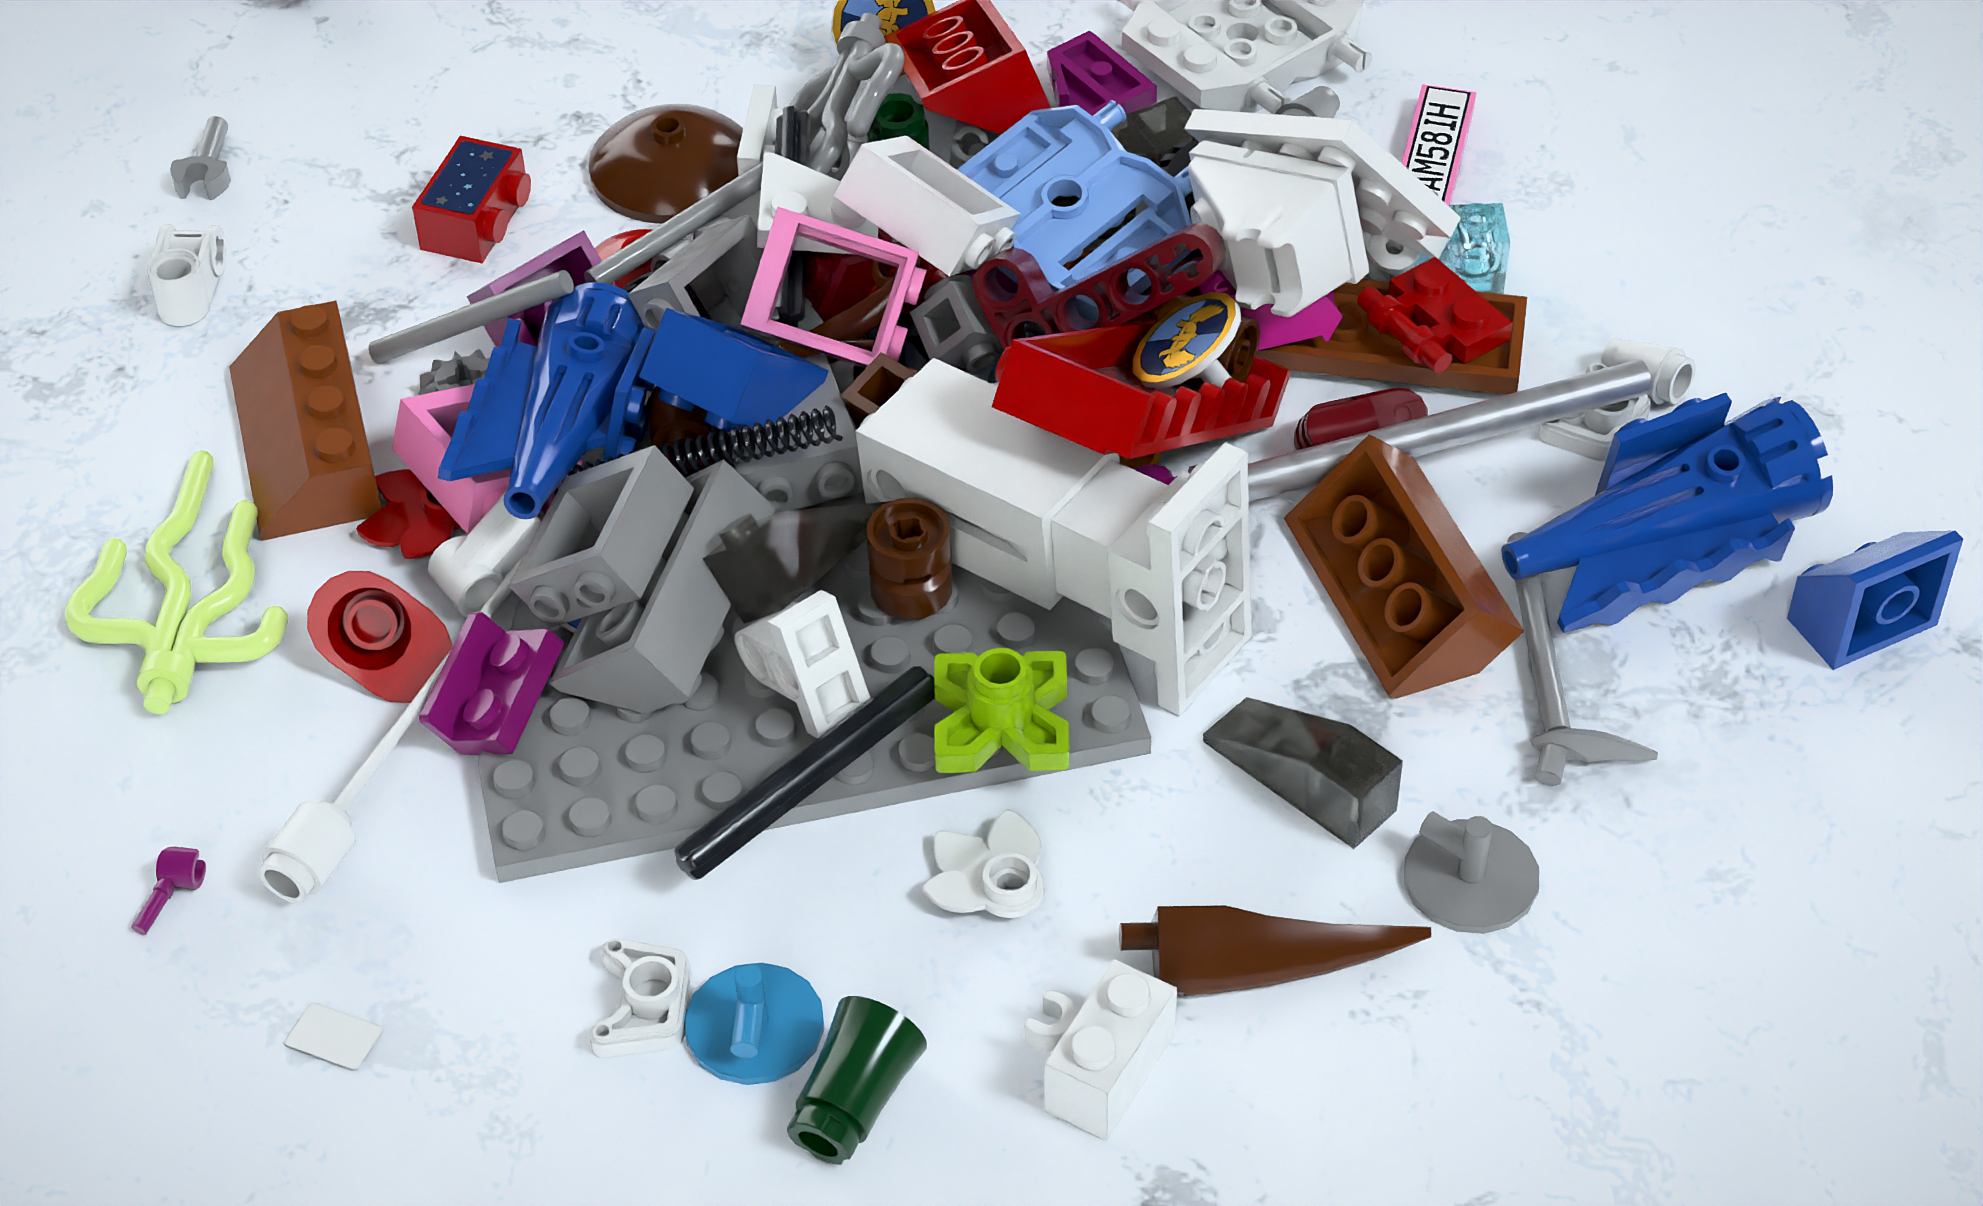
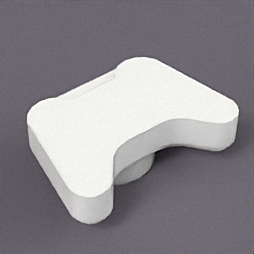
M1593 363L1587 367L1586 373L1608 367L1602 363ZM1648 395L1544 422L1539 426L1538 437L1546 444L1597 461H1606L1614 434L1622 426L1635 419H1648L1651 400Z
M621 938L607 940L601 949L604 967L622 981L621 998L618 1009L610 1017L591 1028L589 1038L592 1052L599 1058H611L671 1050L677 1047L684 1037L685 1014L687 1012L691 980L688 956L685 952L676 948Z

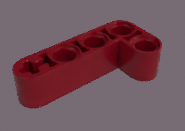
M1194 223L1055 292L1052 291L1041 267L1032 254L1023 249L1009 248L1002 250L978 267L973 279V289L987 320L1005 351L1007 347L1011 346L1013 339L1027 338L1024 332L1025 321H1033L1039 324L1046 335L1118 326L1201 285L1221 267L1225 260L1226 247L1222 236L1216 229L1207 224ZM1197 248L1200 249L1204 257L1199 262L1196 260L1190 261L1172 272L1169 262L1173 261L1186 249L1189 251ZM998 266L1006 267L1016 275L1018 280L1017 293L1007 292L998 284L996 278ZM1129 269H1140L1147 274L1152 284L1150 295H1140L1132 290L1127 280ZM1077 295H1086L1093 299L1099 311L1097 321L1086 320L1077 312L1075 306Z

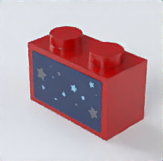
M460 135L412 206L420 250L482 264L495 243H500L503 240L508 223L518 207H523L528 201L531 191V177L525 171L522 149Z

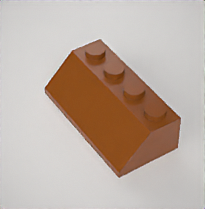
M337 300L277 312L229 366L253 503L258 511L257 525L261 541L368 519L382 509Z
M1370 434L1284 517L1286 524L1388 696L1397 699L1479 674L1524 632V629L1414 457Z

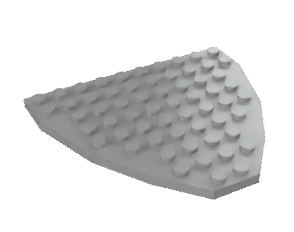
M850 416L851 422H852L853 427H854V429H855V431H856V430H857V427H856V425H855V423H854L852 417ZM711 425L712 433L717 436L714 426ZM648 426L644 432L642 442L637 441L636 452L642 448L651 447ZM862 492L772 516L765 531L767 541L761 551L752 559L743 578L746 581L745 589L739 598L731 604L722 624L724 634L719 643L709 652L699 673L702 676L701 684L687 701L679 705L673 703L648 714H643L558 691L550 684V681L574 633L560 625L549 628L540 618L532 613L529 606L521 599L515 610L511 630L549 629L564 642V646L513 754H493L481 750L478 769L499 883L676 848L689 836L817 740L816 737L807 733L797 703L762 684L748 671L737 651L735 634L788 602L799 603L820 590L836 598L870 698L913 666H921L928 674L934 677V658L939 653H975L979 656L993 648H1008L1023 656L1027 651H1063L1066 653L1067 698L1049 709V711L1069 722L1070 766L1067 770L1151 754V735L1119 644L1113 641L1112 633L1090 608L1065 596L1051 610H1048L951 562L952 595L947 605L936 614L922 619L903 620L889 616L877 608L871 597L867 547L868 516L865 495ZM934 699L765 830L1066 770L1029 771L1010 752L1001 746L976 772H937L935 769L934 725L954 713V711Z

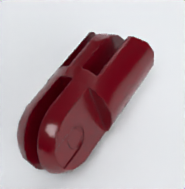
M1390 388L1320 403L1310 408L1298 421L1294 431V445L1297 450L1421 418L1428 416V408L1421 396L1407 388Z

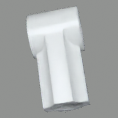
M506 491L467 537H453L443 542L429 559V575L465 617L471 612H480L505 579V576L526 553L545 516L540 511L532 519L514 517L504 506L503 499Z

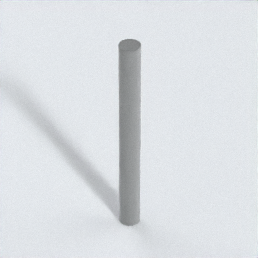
M763 161L584 272L586 283L611 284L677 241L685 238L712 219L761 190Z
M561 270L369 343V354L377 364L389 361L570 294L574 289L573 280L567 271Z
M1514 533L1508 538L1507 543L1513 542L1528 533ZM1537 574L1515 580L1544 732L1569 729L1571 727L1540 575Z

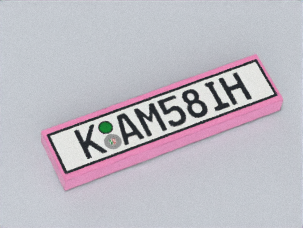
M1422 84L1402 164L1451 207L1475 109L1477 92Z

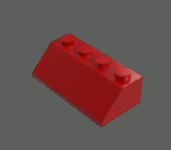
M958 0L884 36L887 43L897 44L903 49L905 62L902 70L926 110L1001 134L1031 111L1051 108L1026 49L990 0Z

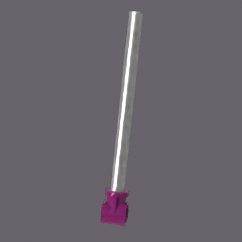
M1638 359L1248 463L1249 502L1320 483L1369 434L1412 457H1418L1649 395L1652 390L1651 376L1645 362ZM1143 465L1134 469L1167 485L1176 478L1173 477L1169 469L1161 465ZM1196 465L1190 466L1188 473H1191Z

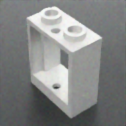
M908 136L861 144L833 194L834 197L903 245L918 251L919 256L948 276L972 269L976 270L1002 250L1011 248L1016 239V233L1012 231V228L1021 214Z

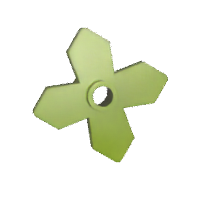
M993 648L979 656L975 653H939L935 656V701L954 711V713L934 725L935 769L937 772H976L1001 746L1010 752L1029 771H1060L1069 768V722L1049 711V709L1067 698V661L1065 652L1027 651L1022 656L1012 649Z

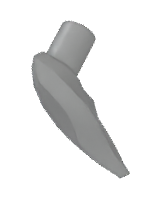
M1557 729L1541 733L1529 739L1532 746L1541 751L1535 779L1548 786H1557L1561 783L1567 759L1592 763L1605 759L1620 761L1657 760L1658 752L1631 740L1596 730Z

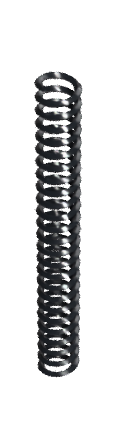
M826 405L822 414L818 409L814 408L811 412V418L805 411L801 412L799 420L791 413L787 422L783 417L779 416L776 426L770 419L766 420L764 427L756 421L753 431L748 425L744 424L741 432L736 427H733L730 431V436L725 430H721L718 437L710 432L707 440L702 435H698L696 442L691 438H687L684 445L676 440L673 448L668 443H664L660 451L667 459L668 451L670 462L675 468L677 464L681 470L679 472L683 476L684 473L692 475L695 471L698 472L713 465L709 464L710 456L715 463L721 461V452L728 464L738 465L741 460L744 462H750L752 458L760 460L764 455L772 457L775 452L783 455L787 449L795 452L798 447L807 449L810 444L818 447L822 441L830 444L833 439L842 441L843 437L836 434L834 412ZM825 427L830 434L828 438L824 437ZM813 429L818 436L817 440H813ZM801 431L807 440L805 443H801ZM790 435L795 442L793 446L789 445ZM778 437L783 444L782 448H778ZM767 441H768L770 447L772 448L771 451H767V450H766V448H767ZM755 443L760 450L759 454L755 453ZM744 447H745L746 451L749 453L748 456H743V455H744ZM678 448H679L680 453H681L682 461H681L680 456H679ZM733 450L737 455L736 459H732ZM620 453L617 458L623 457L625 455ZM608 456L606 462L614 460V458L612 456ZM597 459L594 465L586 461L583 468L576 464L568 476L576 474L577 470L581 472L601 465L604 461ZM699 459L703 464L702 467H698ZM687 460L692 467L691 469H687ZM558 488L553 492L554 495L557 494Z

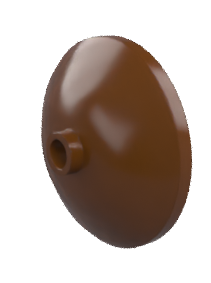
M663 104L633 112L608 128L594 144L588 165L593 190L606 206L625 217L642 222L663 224L739 176L737 154L743 127L728 116L715 110L692 104Z

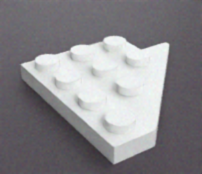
M1194 109L1184 128L1199 142L1204 140L1251 149V153L1257 150L1350 168L1362 230L1373 235L1385 236L1430 258H1440L1449 240L1448 238H1451L1461 218L1351 119Z

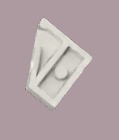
M764 152L757 248H765L777 207L877 239L878 227L833 196L841 181L775 153ZM801 236L797 237L793 249L799 251L854 254Z

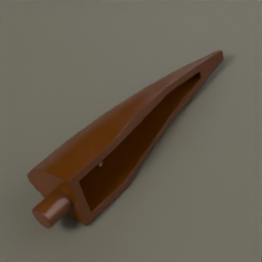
M1227 905L1157 906L1151 922L1119 924L1120 951L1152 950L1154 977L1177 987V995L1192 996L1266 987L1331 973L1383 957L1429 939L1432 934L1431 927L1332 924L1264 915Z

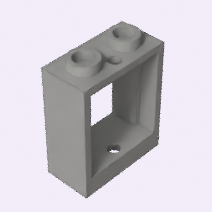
M750 214L709 227L628 293L646 328L655 330L656 335L666 307L700 317L684 287L710 265L742 320L764 248H757V227ZM748 331V333H751V334H753V335H755V336H757V337H759V338H761V339H763V340H765V341H768V342H770V343H772V344H775V343L778 341V340L771 339V338H768V337H765V336H762V335H759V334H756V333H753V332Z
M655 445L565 477L508 586L529 606L532 613L540 618L549 628L641 599L694 488Z

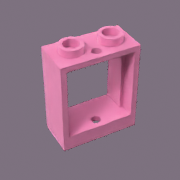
M777 207L740 325L743 330L818 354L825 353L828 357L865 369L880 352L898 362L908 328L898 326L897 323L904 302L916 305L927 270L916 267L919 256L918 251ZM798 236L898 267L872 352L771 320Z
M475 384L402 398L399 404L392 449L468 534L507 490L512 469H503L455 481L438 479L439 467L451 442L460 411H467ZM580 459L577 464L582 466L583 460ZM554 493L541 508L544 515L547 513L555 497Z

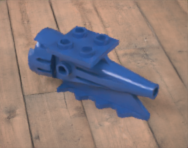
M592 282L575 286L572 293L554 299L548 306V310L545 312L546 315L544 314L537 346L518 342L521 321L509 318L501 346L493 348L483 379H477L467 411H460L451 442L439 467L438 479L455 481L512 468L508 488L503 499L504 506L514 517L532 519L540 513L542 506L587 450L605 447L602 460L604 463L608 456L617 459L620 453L626 456L631 451L636 452L637 441L642 442L644 432L648 426L646 405H644L647 391L652 392L654 384L639 378V375L654 340L655 330L644 326L641 317L628 296L629 292L605 283Z
M1726 392L1706 400L1701 398L1687 400L1677 406L1671 413L1649 421L1645 418L1635 419L1622 426L1614 434L1595 496L1519 539L1504 544L1501 553L1505 568L1509 575L1517 581L1528 576L1577 566L1557 621L1561 631L1565 633L1582 629L1595 623L1610 626L1617 624L1642 605L1653 601L1663 604L1672 603L1697 584L1708 580L1724 583L1734 578L1750 564L1763 559L1779 562L1782 560L1795 530L1791 521L1822 513L1831 503L1834 488L1833 477L1830 475L1821 479V471L1817 460L1828 456L1823 438L1805 409L1793 400L1782 404L1779 403L1781 396L1765 400L1726 423L1725 420L1732 404V400Z

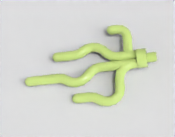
M203 450L197 451L191 456L172 514L153 531L146 544L145 563L152 575L166 588L156 624L153 625L145 620L130 618L99 619L91 616L92 609L112 591L120 576L127 555V546L121 539L117 538L108 539L103 544L93 573L73 591L65 608V622L73 635L83 641L97 644H135L144 648L145 658L142 661L137 677V687L145 695L144 707L154 714H165L169 711L171 703L180 702L185 699L189 692L196 663L246 662L259 659L269 654L278 646L288 623L286 611L282 607L272 606L265 610L259 628L250 635L204 637L206 629L214 621L241 604L254 585L255 565L248 553V546L258 511L256 505L248 500L239 501L234 506L223 541L222 559L230 574L229 579L222 587L202 598L187 612L191 599V581L184 569L170 557V552L191 531L200 512L214 466V459L211 454Z

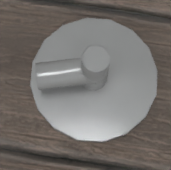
M1434 811L1426 816L1419 830L1421 835L1413 842L1404 863V886L1415 907L1432 922L1457 932L1481 934L1508 928L1529 913L1539 893V865L1527 844L1512 831L1491 823V821L1483 816L1452 821Z

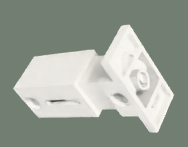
M931 359L917 374L905 380L900 389L875 413L868 415L855 431L868 520L875 510L883 504L896 499L918 498L932 502L941 508L949 519L952 563L1048 610H1051L1065 596L1112 620L1114 642L1155 661L1154 674L1157 676L1158 706L1180 716L1252 637L1248 452L1225 442L1206 463H1199L1191 473L1182 471L1167 485L1121 464L1119 454L1117 453L1100 454L992 408L997 386L940 360Z

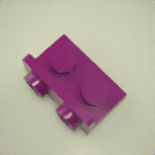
M483 612L469 613L419 715L420 723L460 755H480L481 750L493 754H513L564 646V642L549 629L504 631Z

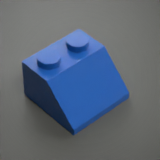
M666 307L639 378L661 388L658 396L660 400L693 412L695 405L707 410L704 418L705 422L730 432L733 427L741 431L744 424L753 428L756 421L764 427L767 419L772 420L776 424L779 416L784 417L825 382L829 370L738 327Z
M1956 530L1901 532L1878 543L1868 542L1859 547L1854 553L1828 564L1813 565L1797 576L1787 619L1832 670L1937 626L1964 539Z

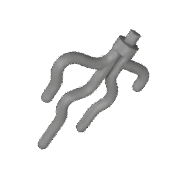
M864 13L860 21L847 23L837 42V51L839 53L837 62L807 82L789 104V106L794 105L796 110H806L810 115V145L823 127L825 135L809 160V168L825 175L829 173L841 155L848 138V132L855 138L864 137L868 133L881 103L896 83L904 66L905 56L903 49L894 43L885 44L884 35L880 31L882 21L873 13ZM870 79L863 88L846 122L844 120L861 80Z

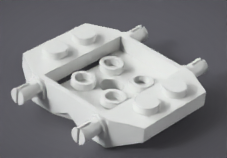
M1117 0L1134 12L1122 30V49L1196 105L1209 110L1255 113L1264 108L1271 114H1275L1281 106L1291 102L1289 97L1282 94L1290 84L1318 78L1344 62L1356 72L1361 73L1362 68L1365 71L1369 67L1373 58L1370 51L1365 50L1354 42L1362 19L1364 0H1268L1293 19L1278 16L1261 4V0ZM1294 20L1313 32L1318 38L1312 40L1297 29V23Z

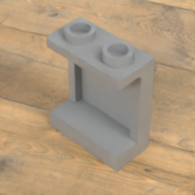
M825 353L804 358L829 370L825 382L783 418L787 422L789 415L792 413L799 420L802 411L808 413L811 418V412L814 408L818 409L822 414L824 407L827 405L834 412L836 434L843 437L842 441L833 439L830 444L822 441L818 447L810 444L807 449L798 447L795 452L787 449L783 455L775 452L772 457L764 455L760 460L752 458L750 462L741 460L738 465L731 464L748 483L776 508L773 515L864 492L856 432L845 403L840 397L841 393ZM714 426L715 431H716V434H717V437H718V435H719V433H720V431H721L722 429L717 428V427ZM825 427L824 437L828 438L830 434ZM813 429V440H817L818 436ZM801 431V443H805L807 440ZM790 435L789 445L793 446L795 442ZM778 437V448H782L783 444ZM767 441V448H766V450H767V451H771L772 448L770 447V445H769V443H768V441ZM755 443V453L759 454L760 450ZM744 447V455H743V456H748L749 453L746 451V449H745V447ZM733 450L732 459H736L737 455Z

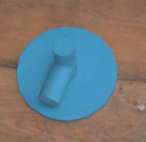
M763 962L735 965L710 977L693 994L685 1014L687 1046L698 1064L721 1080L743 1085L775 1082L798 1071L816 1053L825 1030L822 1001L810 982L789 968Z

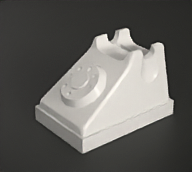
M1204 140L1189 152L1191 162L1188 172L1195 199V204L1190 210L1192 224H1207L1216 229L1222 236L1226 253L1225 260L1218 270L1223 273L1235 288L1238 306L1255 310L1264 304H1274L1271 308V312L1274 315L1292 317L1346 282L1357 284L1370 272L1350 168L1257 150L1251 153V149Z

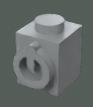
M956 275L939 281L926 291L924 295L925 301L910 312L930 360L935 358L953 367L966 368L968 371H979L993 365L1000 358L999 353L1003 348L975 296L973 280L970 276Z

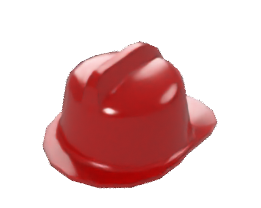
M347 571L329 578L315 592L307 610V630L315 649L329 663L343 671L369 692L389 702L411 703L453 647L445 624L432 610L389 579L371 571Z

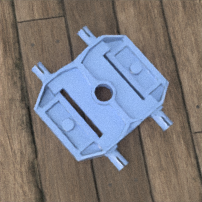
M1113 100L1108 102L1105 107L1093 116L1078 105L1033 110L957 169L1021 213L1012 228V231L1016 233V239L1011 248L1023 249L1032 254L1041 267L1053 292L1192 224L1185 202V197L1193 192L1188 172L1189 165L1175 177H1172L1150 159L1126 152L1110 132L1126 120L1124 109L1119 104L1116 106V101ZM1058 196H1076L1080 199L1076 204L1068 207H1059L1051 203ZM1141 202L1148 205L1144 211L1069 271L1063 267L1065 263L1079 258L1083 253V249L1109 228L1120 225L1124 221L1126 214ZM1186 249L1173 261L1169 262L1171 269L1194 250L1189 251ZM998 266L1001 272L1018 284L1016 275L1010 269ZM1134 268L1128 270L1127 280L1134 292L1141 294L1152 285L1150 278L1145 272ZM1077 295L1075 301L1077 312L1086 320L1097 321L1099 311L1093 299L1086 295ZM1025 321L1024 327H1026L1032 321Z

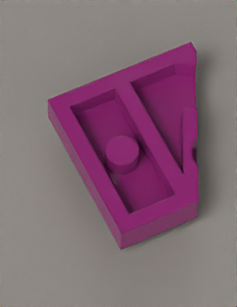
M1090 30L1047 51V70L1058 107L1078 105L1093 116L1105 107L1108 102L1113 100L1116 101V106L1118 104L1121 105L1127 118L1157 102V85Z

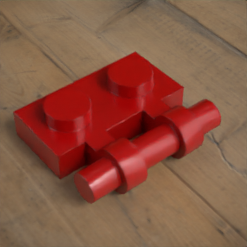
M1433 257L1390 279L1388 295L1384 296L1376 288L1370 286L1365 288L1357 299V304L1368 313L1367 318L1371 325L1382 334L1391 333L1402 343V352L1415 364H1426L1433 372L1438 374L1446 370L1452 361V355L1447 351H1450L1463 364H1466L1504 344L1511 338L1513 322L1437 257Z

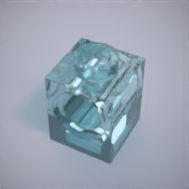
M1503 203L1448 205L1461 218L1451 238H1448L1449 240L1439 260L1475 291L1504 294L1511 241Z

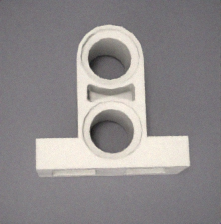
M823 590L818 591L799 603L790 601L735 634L737 651L748 671L762 684L796 702L807 733L817 739L871 699L836 598Z

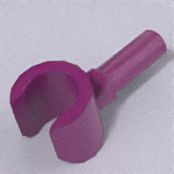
M172 846L160 852L156 864L157 883L153 887V892L131 925L133 930L142 935L147 934L168 899H171L175 887L198 889L202 885L206 873V863L203 860H198L200 853L198 849Z

